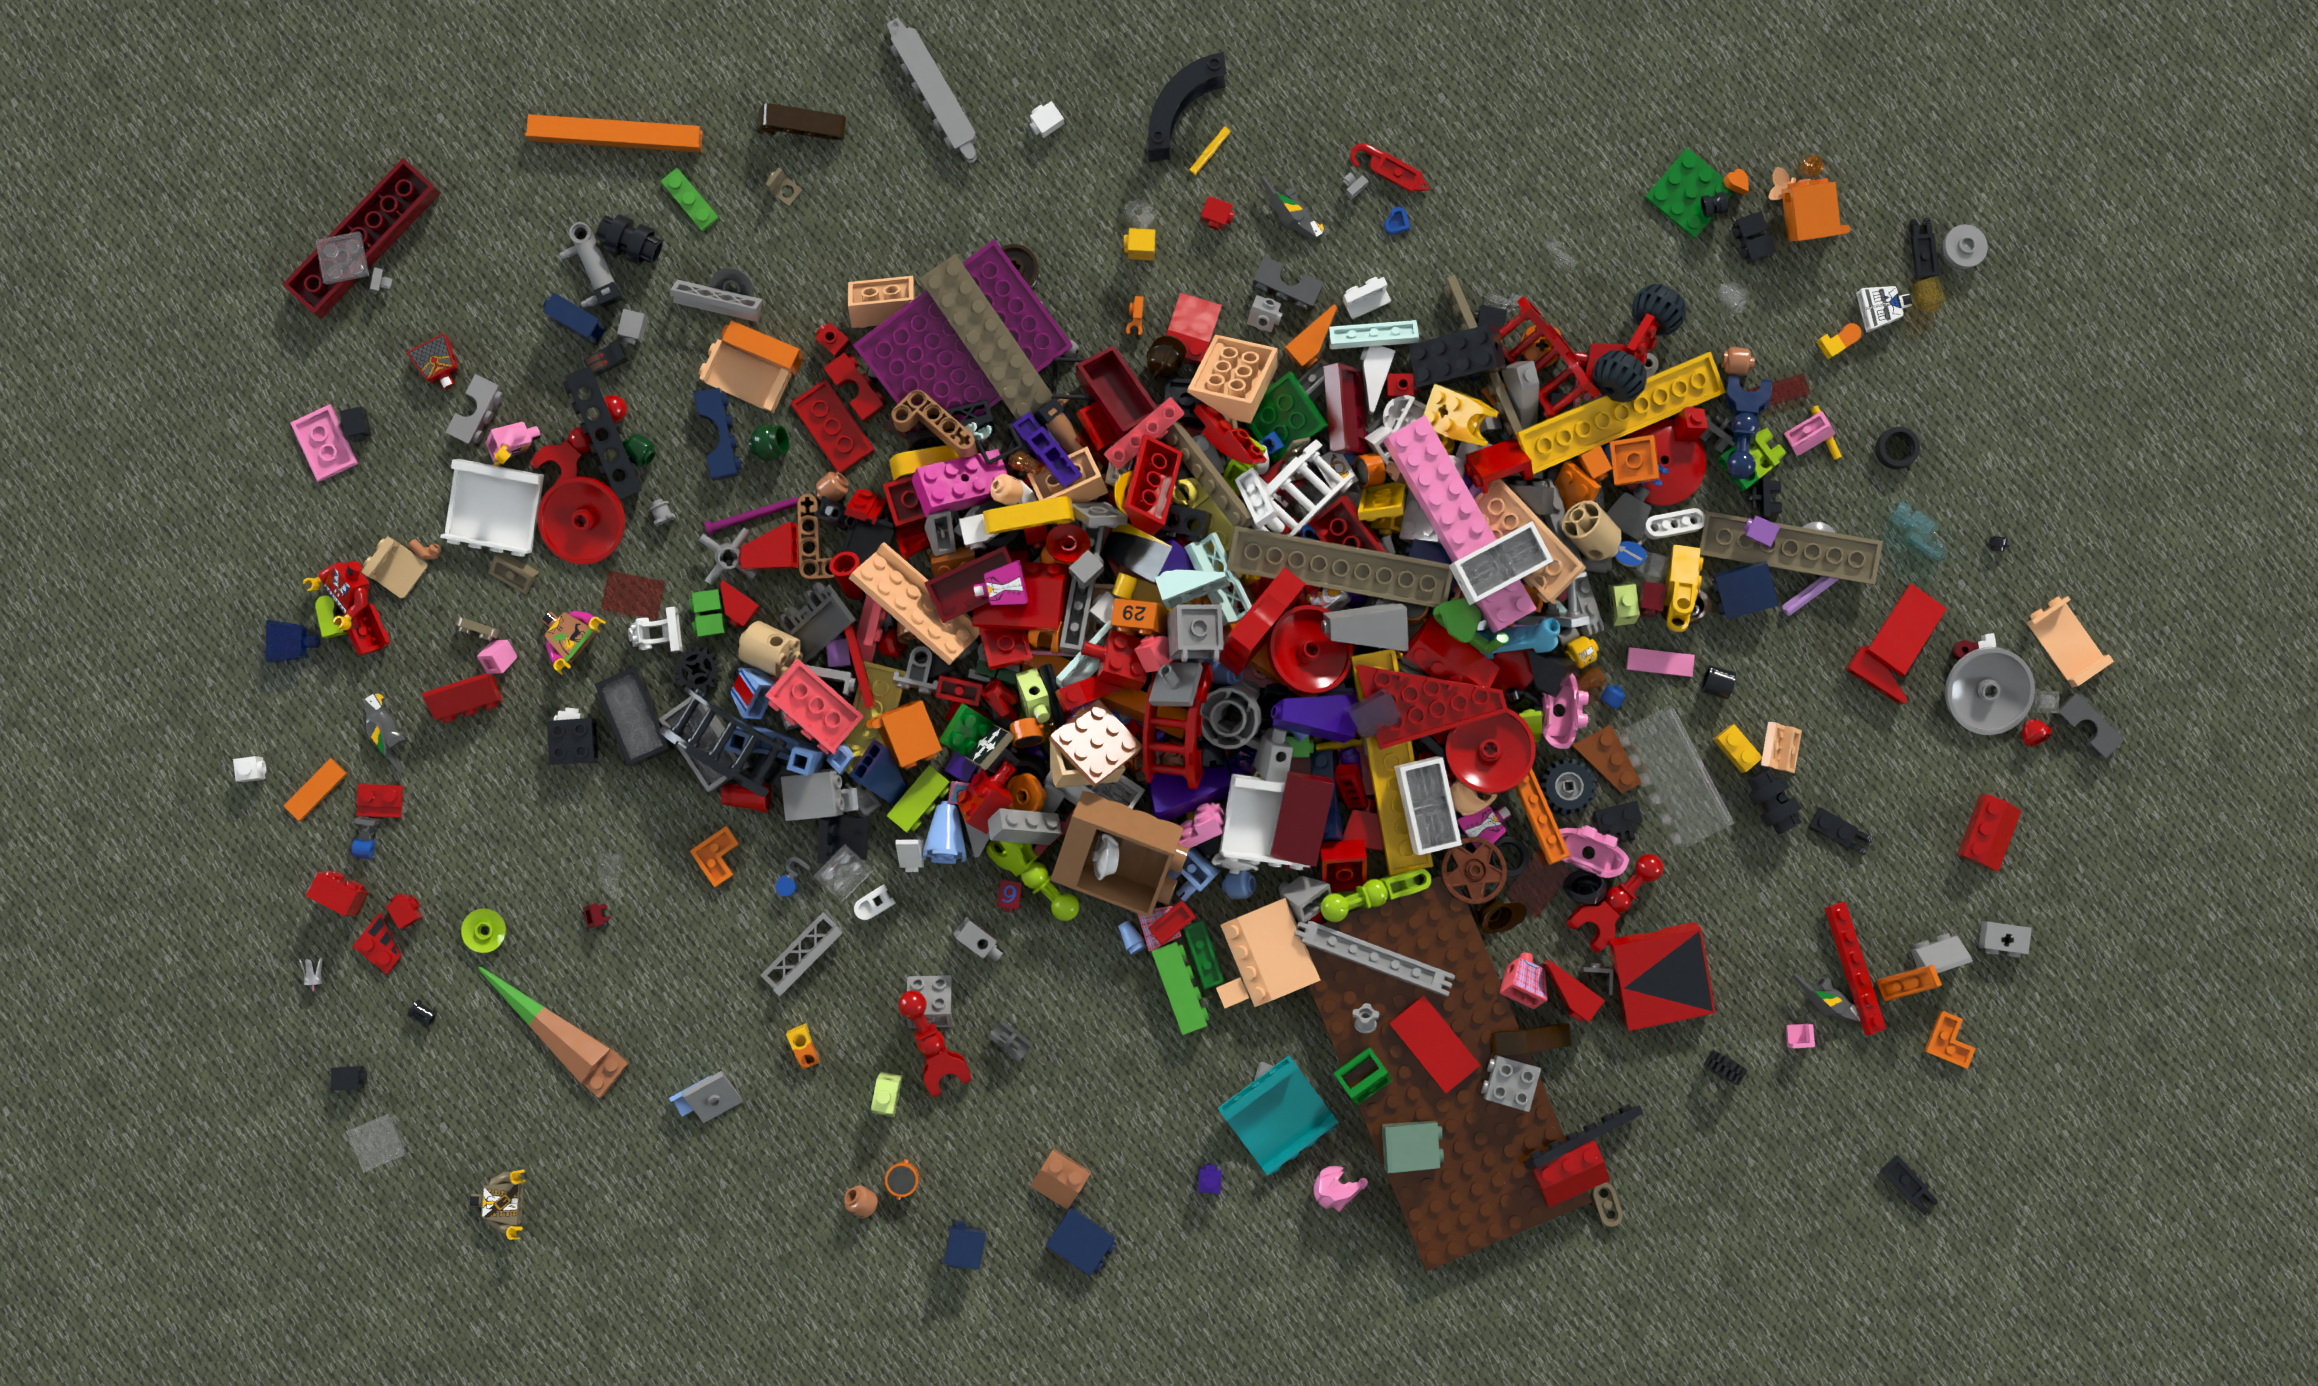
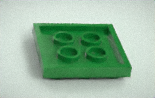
M1686 148L1644 198L1695 239L1715 216L1714 214L1712 217H1704L1700 203L1701 196H1715L1718 192H1724L1728 200L1734 191L1725 186L1724 178L1690 149Z
M1288 372L1267 388L1252 422L1247 423L1259 441L1270 433L1276 432L1285 447L1270 456L1274 464L1283 459L1282 455L1293 440L1307 437L1311 439L1328 426L1293 372Z

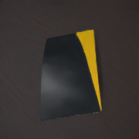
M1127 523V525H1118V527L1113 528L1101 554L1144 578L1155 582V577L1159 575L1172 546Z

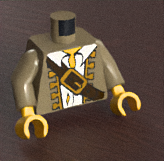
M523 1169L503 1172L490 1180L488 1185L483 1187V1194H471L470 1207L482 1208L481 1217L487 1219V1223L505 1234L509 1240H520L516 1232L517 1230H523L521 1226H517L521 1224L523 1186L526 1180L520 1178V1174L525 1172Z

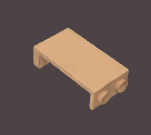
M718 339L716 344L713 343L708 351L709 359L707 363H703L699 370V379L710 386L720 388L732 396L774 414L792 376L788 370L778 369L724 344L722 340Z
M2058 596L2047 603L2050 607L2044 611L2040 608L2030 615L2031 620L2026 623L2073 688L2081 685L2114 661L2109 654L2102 655L2066 604L2070 601V598L2068 596L2064 598Z

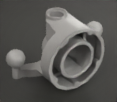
M1243 679L1242 682L1232 686H1222L1210 692L1206 703L1201 704L1199 714L1203 716L1202 733L1204 737L1213 745L1223 749H1236L1247 745L1258 750L1261 740L1254 736L1258 733L1261 724V709L1257 703L1260 687L1252 681ZM1231 704L1236 705L1242 713V720L1237 724L1224 719L1227 716V708ZM1274 727L1268 728L1265 735H1273Z

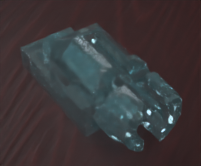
M1902 500L1898 502L1889 519L1902 530L1906 529L1901 539L1935 561H1943L1948 552L1943 550L1944 546L1940 543L1930 541L1938 525L1919 510L1914 511L1910 515L1911 506Z

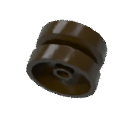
M1019 244L1003 246L1001 249L1033 290L1038 282L1039 269L1036 257L1032 251Z

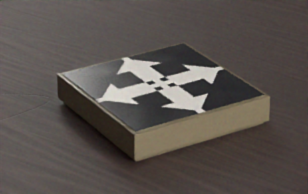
M993 724L965 758L970 763L983 770H987L1014 739V736L1009 731Z

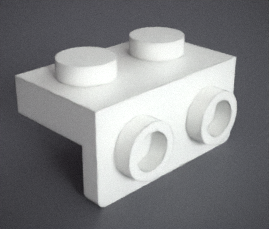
M1377 277L1371 278L1365 282L1366 285L1360 288L1354 286L1346 291L1343 303L1352 320L1390 303L1391 299L1386 291L1387 282L1384 277L1380 279Z

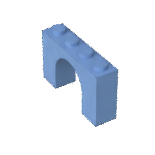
M745 722L772 739L778 737L787 743L786 747L791 750V755L789 756L780 751L777 756L789 761L787 770L808 776L823 768L826 754L816 744ZM737 726L724 749L740 754L751 734ZM759 739L751 753L768 754L772 746Z

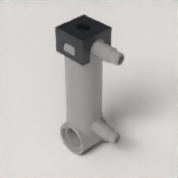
M583 222L575 223L569 231L570 238L575 246L565 249L559 255L561 259H565L579 254L595 295L581 302L582 307H591L599 303L605 308L623 300L596 241L594 232ZM581 231H587V236L584 239L579 240L577 238Z

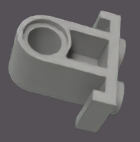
M924 646L914 648L910 654L905 678L899 677V672L895 671L893 684H897L896 687L903 690H909L910 687L918 689L919 693L931 695V692L936 693L938 681L934 680L933 684L927 683L932 663L931 651ZM923 654L927 657V661L919 664L915 661V656Z

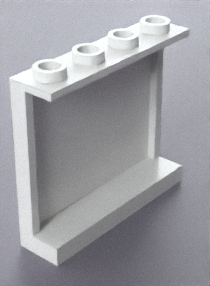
M453 459L451 468L454 469L445 534H441L440 538L447 539V543L460 545V542L469 543L468 547L481 549L482 546H487L493 552L503 553V550L512 551L511 555L521 557L531 553L544 475L463 459Z
M1232 774L1219 853L1225 857V860L1238 862V859H1245L1247 863L1259 865L1260 861L1268 862V865L1273 867H1281L1282 864L1290 865L1291 869L1303 870V867L1310 868L1308 865L1281 860L1270 855L1285 783L1268 782L1261 777Z

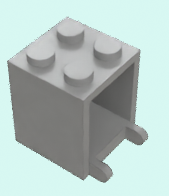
M1176 605L1167 614L1169 659H1182V662H1187L1188 659H1213V662H1219V653L1223 650L1222 605Z

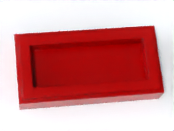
M1181 900L1148 927V929L1158 942L1163 945L1195 919L1196 916Z

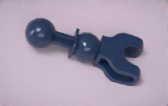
M1729 376L1725 403L1734 413V419L1731 423L1733 432L1732 442L1737 443L1736 452L1728 458L1727 469L1735 478L1745 479L1751 476L1755 470V459L1749 453L1750 444H1754L1759 430L1758 415L1769 407L1772 394V380L1762 379L1758 390L1747 392L1740 387L1738 376Z

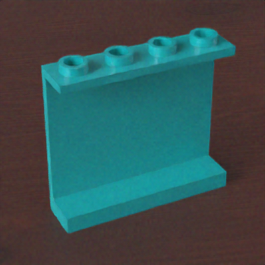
M1290 1055L1218 1107L1221 1115L1229 1123L1267 1176L1270 1173L1274 1174L1279 1171L1282 1164L1288 1160L1295 1159L1301 1150L1314 1145L1318 1140L1317 1138L1324 1133L1331 1132L1335 1125L1339 1123Z

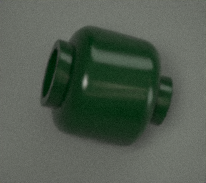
M635 434L632 437L628 436L623 442L630 462L636 466L649 465L656 455L653 442L641 434Z

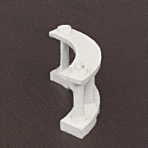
M1317 439L1302 451L1303 454L1301 456L1295 457L1265 487L1278 517L1292 530L1289 533L1291 536H1296L1340 491L1345 493L1352 485L1350 480L1355 476L1351 472L1343 479L1319 456L1318 450L1322 447V444ZM1307 462H1313L1337 486L1331 490L1307 467ZM1296 472L1298 474L1301 473L1325 495L1316 506L1291 483L1290 477ZM1279 488L1285 489L1309 511L1299 524L1274 501L1273 495ZM1254 519L1249 524L1254 529L1269 531L1265 526L1259 528L1255 524Z

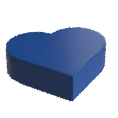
M1402 207L1393 208L1389 218L1385 220V232L1397 234L1410 230L1406 211Z

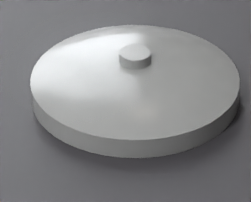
M1999 647L1979 648L1963 656L1950 671L1945 686L1946 704L1952 717L1964 728L1982 735L2000 734L2018 725L2028 714L2035 695L2034 678L2028 665L2013 652Z

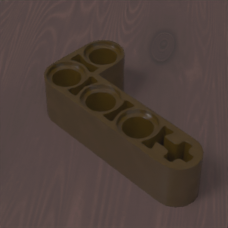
M766 103L758 110L757 133L763 134V132H768L775 135L779 131L828 140H844L846 117L839 114Z
M1569 1023L1491 1033L1494 1055L1527 1054L1572 1046Z

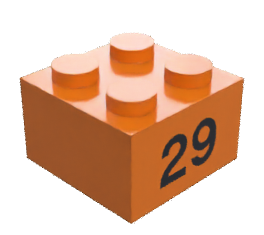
M1114 598L1110 625L1117 628V632L1137 637V634L1145 635V637L1153 635V637H1166L1167 614L1169 610L1155 602Z

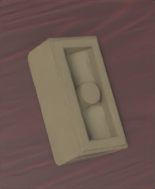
M499 552L495 555L488 573L520 592L527 594L539 571L505 552Z

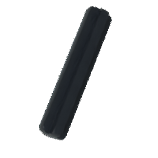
M1045 664L1040 666V672L1048 693L1055 728L1059 729L1067 721L1055 693L1058 687L1052 665Z

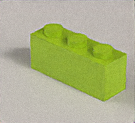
M929 765L887 814V817L906 833H909L911 830L915 832L922 824L920 819L925 813L929 815L937 805L934 802L939 796L943 799L950 790V781Z

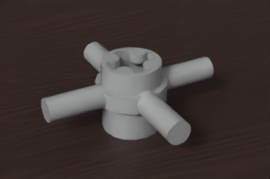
M743 527L732 544L724 543L719 545L704 533L701 535L698 541L715 552L714 558L717 563L705 579L707 583L712 585L724 569L730 570L735 567L751 579L755 577L757 571L741 569L738 562L739 548L751 533L749 530ZM730 550L734 558L732 561L728 559L724 562L722 560L723 553Z

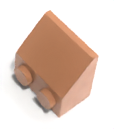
M1053 1148L1030 1187L1068 1210L1090 1176L1091 1171Z

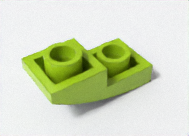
M1529 709L1519 713L1530 727L1535 742H1540L1542 712H1535V710Z

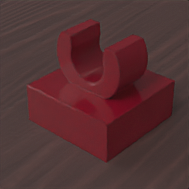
M598 903L583 907L588 929L603 925V922L611 919L610 916L603 917L601 915V910L608 908L606 904L599 906Z

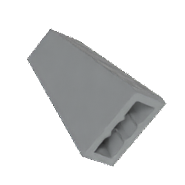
M1400 602L1323 613L1321 630L1331 641L1408 651L1407 608Z

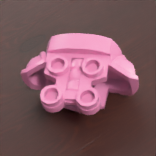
M1573 673L1556 698L1543 693L1544 697L1542 698V734L1551 746L1558 749H1568L1575 739L1578 728L1587 727L1588 715L1582 713V707L1588 704L1589 694L1588 692L1578 690L1577 681ZM1556 704H1561L1565 708V713L1562 717H1557L1553 714V707Z
M1586 825L1581 828L1559 829L1571 855L1562 861L1571 863V865L1590 873H1596V875L1602 878L1618 876L1627 868L1629 858L1623 850L1616 846L1618 838L1608 834L1602 835L1597 832L1598 830ZM1586 846L1592 847L1595 851V855L1591 859H1586L1582 855V850Z

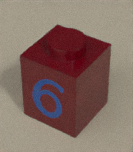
M1000 880L997 906L1001 907V911L1014 913L1015 909H1020L1023 883Z

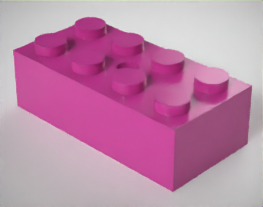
M998 449L985 452L989 460L1000 455ZM981 453L974 454L970 458L961 457L918 467L911 480L927 518L928 514L944 510L955 512L980 506L988 500H994L990 492L993 480L1001 474L1008 475L1002 459L992 464H987Z

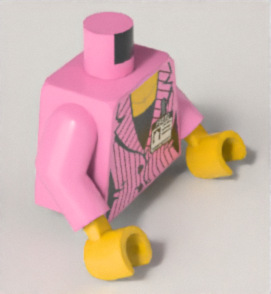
M519 422L492 429L486 441L493 462H495L492 465H504L509 457L526 452L532 441L541 438L538 427L535 426L527 429L524 422Z

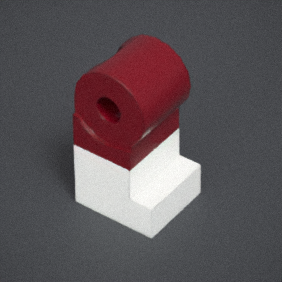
M1994 633L1982 635V641L1971 643L1970 641L1963 640L1956 643L1952 648L1954 658L1960 660L1973 650L1984 647H1996Z

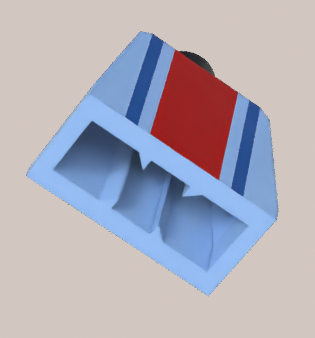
M740 667L734 672L736 681L731 689V695L742 718L761 719L768 706L767 703L770 701L765 695L775 683L760 669Z

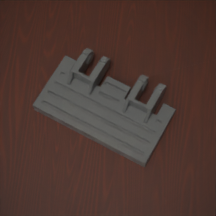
M816 582L813 585L814 591L807 590L804 593L809 604L805 605L799 612L791 606L786 609V614L783 613L778 617V622L782 627L779 630L800 640V652L803 654L801 662L805 665L856 621L831 585L824 587L821 582Z

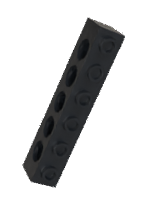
M588 366L565 375L566 381L562 382L567 395L572 394L574 402L571 405L575 414H580L583 420L580 423L584 435H589L592 443L588 445L592 455H597L600 463L597 464L601 476L606 475L609 482L606 485L617 495L618 499L642 491L591 367ZM581 387H587L590 391L586 399H580L578 396V390ZM594 407L598 410V416L590 420L587 418L586 413L589 408ZM599 428H604L607 431V436L603 440H598L595 437V432ZM607 449H614V459L605 460L604 452ZM616 469H621L624 472V477L619 481H615L612 477Z

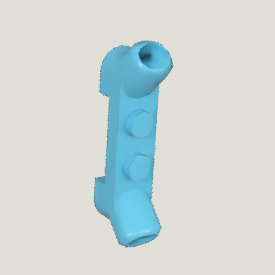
M1546 617L1536 625L1506 628L1492 633V631L1480 632L1476 630V633L1489 642L1494 640L1499 632H1504L1508 635V642L1490 654L1481 652L1489 659H1494V653L1530 648H1534L1536 653L1553 650L1558 644L1557 636L1560 633V624L1555 618Z

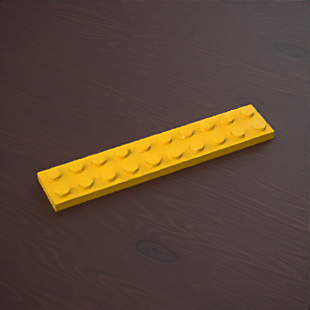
M1707 352L1647 377L1643 392L1632 401L1622 403L1611 400L1607 395L1515 434L1521 449L1531 459L1533 474L1677 414L1686 407H1693L1724 394L1726 391L1711 352Z
M1386 649L1352 656V671L1388 874L1394 875L1415 869L1433 867L1431 853L1422 855L1413 853L1394 766L1415 762L1412 743L1408 741L1379 750L1355 668L1356 665H1365L1399 671L1396 652L1393 649Z

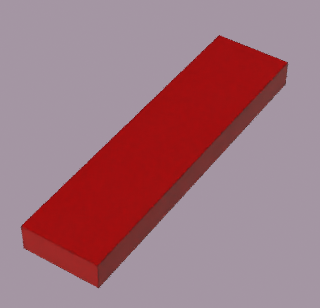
M852 623L844 631L864 705L869 710L875 708L876 705L855 627Z

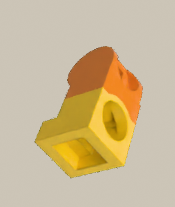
M1850 323L1843 327L1839 334L1830 339L1828 334L1817 340L1816 343L1829 360L1854 344L1861 337V329L1857 324Z
M806 1023L787 1031L786 1035L803 1070L820 1063Z

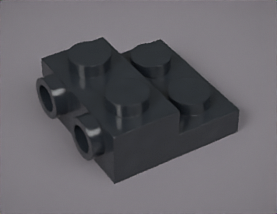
M1166 377L1164 402L1169 397H1172L1184 411V415L1177 421H1185L1184 426L1206 427L1194 412L1198 404L1205 403L1188 393V387L1192 379Z

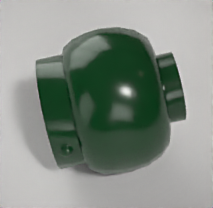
M760 425L754 429L749 439L751 452L764 461L776 460L789 450L788 434L785 428L780 425Z

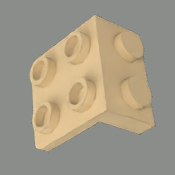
M387 536L386 539H382L378 543L375 554L364 562V569L361 572L369 578L376 580L399 598H405L425 572L428 564L399 542Z

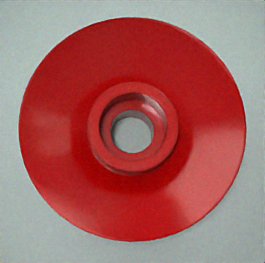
M1061 524L1054 527L1048 533L1046 548L1049 554L1057 561L1074 563L1087 550H1090V538L1077 525Z

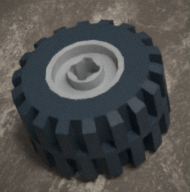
M1562 759L1547 766L1540 774L1541 778L1538 780V783L1552 813L1565 816L1583 811L1584 808L1591 804L1590 801L1595 797L1594 791L1597 785H1594V781L1596 779L1595 776H1591L1590 772L1592 771L1590 768H1586L1584 763H1579L1575 759Z

